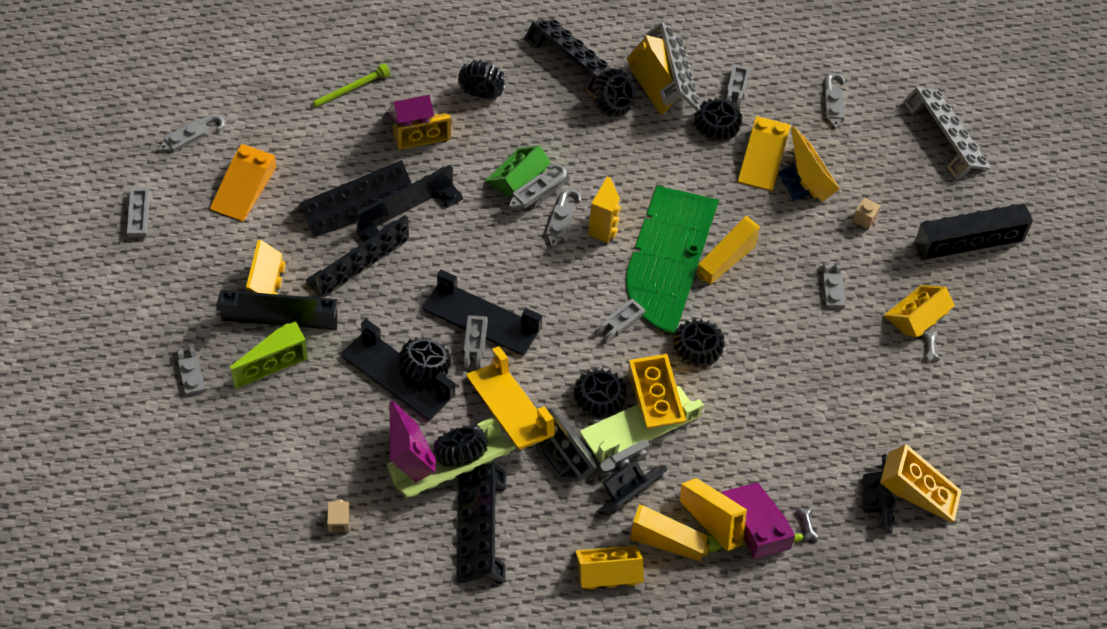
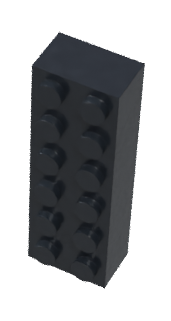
M1022 203L1001 208L995 207L985 211L979 210L975 213H963L958 216L943 217L932 221L926 220L920 224L914 244L921 261L1022 242L1025 241L1033 219L1026 204Z

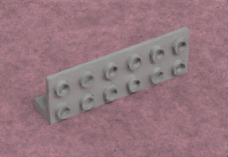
M662 22L645 33L647 36L663 39L674 81L660 90L662 101L668 106L682 97L696 111H699L700 99L696 95L697 88L692 80L694 77L689 69L691 66L686 58L687 52L683 47L684 41L680 36L677 37L670 26L667 27Z
M916 87L903 101L913 115L926 106L958 153L947 165L955 180L962 179L971 168L989 170L991 168L987 158L981 154L979 146L972 141L970 133L961 125V120L955 116L952 107L946 103L943 94L939 90Z

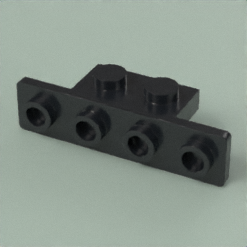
M882 454V471L863 474V511L866 513L882 511V526L888 533H893V526L895 525V517L893 515L895 499L893 493L880 483L888 456L887 454Z
M630 461L602 482L611 500L597 510L598 513L607 516L614 514L620 505L630 502L633 499L632 496L636 493L645 491L651 482L660 480L663 477V473L667 471L666 466H656L644 475L637 461Z

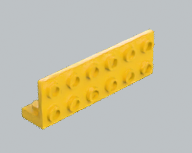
M500 347L492 349V364L466 374L468 381L518 450L555 436L554 418L545 406L536 409L510 374L508 357Z

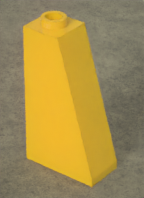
M745 216L698 264L697 274L699 279L711 285L756 247L760 226L748 216Z
M697 478L681 483L680 502L727 551L742 546L747 509Z
M639 504L633 521L630 540L700 562L702 556L707 557L710 547L707 544V535Z

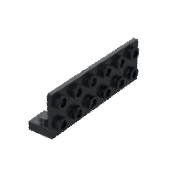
M557 20L533 21L524 39L537 49L541 47L545 37H547L591 74L584 90L596 99L592 95L595 93V89L592 87L597 85L594 80L599 79L598 75L603 73V71L611 69L608 63L596 56L593 50L584 46L581 40L572 36V33L564 29Z
M401 160L302 201L298 206L300 211H303L313 236L316 237L356 220L355 213L359 209L373 204L378 199L389 196L394 191H399L412 182Z
M452 165L441 167L438 171L408 184L399 191H394L389 196L378 199L373 204L359 209L355 215L356 230L363 242L367 241L380 232L377 226L437 195L447 208L462 201L463 196L453 185Z
M404 215L397 221L394 220L382 228L379 233L323 270H319L307 278L306 283L319 297L324 294H330L334 287L339 284H345L349 277L354 274H360L364 267L376 263L382 255L391 253L398 244H404L409 238L408 217Z
M442 269L437 274L436 288L423 306L424 311L465 330L467 328L468 315L487 317L486 339L522 356H525L542 328L543 315L525 308L522 316H519L457 287V276Z
M220 290L216 303L217 310H221L222 321L279 326L296 322L298 327L337 330L338 327L337 299Z
M368 319L361 322V335L341 353L345 360L428 421L455 396V383L441 372L435 377V383L429 381L428 384L424 380L421 382L416 378L412 380L411 375L406 376V372L402 371L399 365V352L381 340V329Z
M494 462L475 467L470 472L459 474L458 583H466L485 577L490 578L497 584L505 583L506 564L495 556L496 490H506V472Z

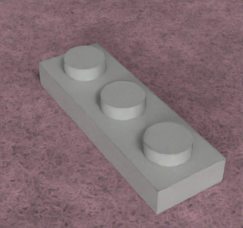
M149 187L130 188L128 238L147 237L150 202Z

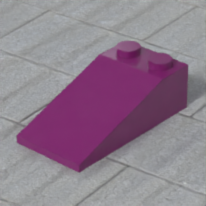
M430 95L394 101L386 111L396 126L401 125L402 128L412 126V122L417 121L420 124L429 123L430 119L434 117Z
M389 402L390 461L416 483L435 473L436 459L418 423L395 402Z
M758 482L721 492L724 496L747 509L744 541L753 560L791 549L795 534L785 516Z

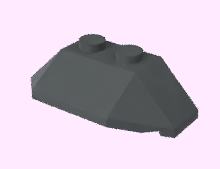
M549 408L548 412L554 418L555 436L536 443V451L557 480L582 482L596 469L594 456L574 429L552 408Z

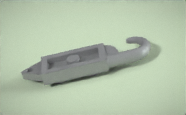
M831 73L825 78L826 120L830 122L834 129H837L845 118L843 90L832 86L831 80L838 78L845 84V79L838 73Z
M212 114L176 130L164 137V141L159 147V152H175L204 137L208 133L207 124L212 121L220 123L217 131H220L224 127V119L219 115Z
M559 164L550 165L548 167L549 170L558 169L560 174L554 179L548 175H538L512 193L509 208L523 207L525 209L566 178V169Z
M574 189L564 190L560 194L546 233L551 248L564 241L574 212L573 206L565 202L567 196L575 195L577 201L581 202L580 193Z

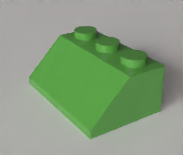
M540 145L520 147L485 182L507 197H512L513 192L545 172L546 167L551 162Z

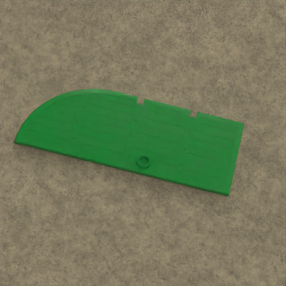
M656 186L646 215L652 216V219H644L634 247L641 250L640 253L635 251L632 253L626 272V289L629 299L635 300L646 310L642 317L647 322L660 330L675 334L688 299L719 199Z

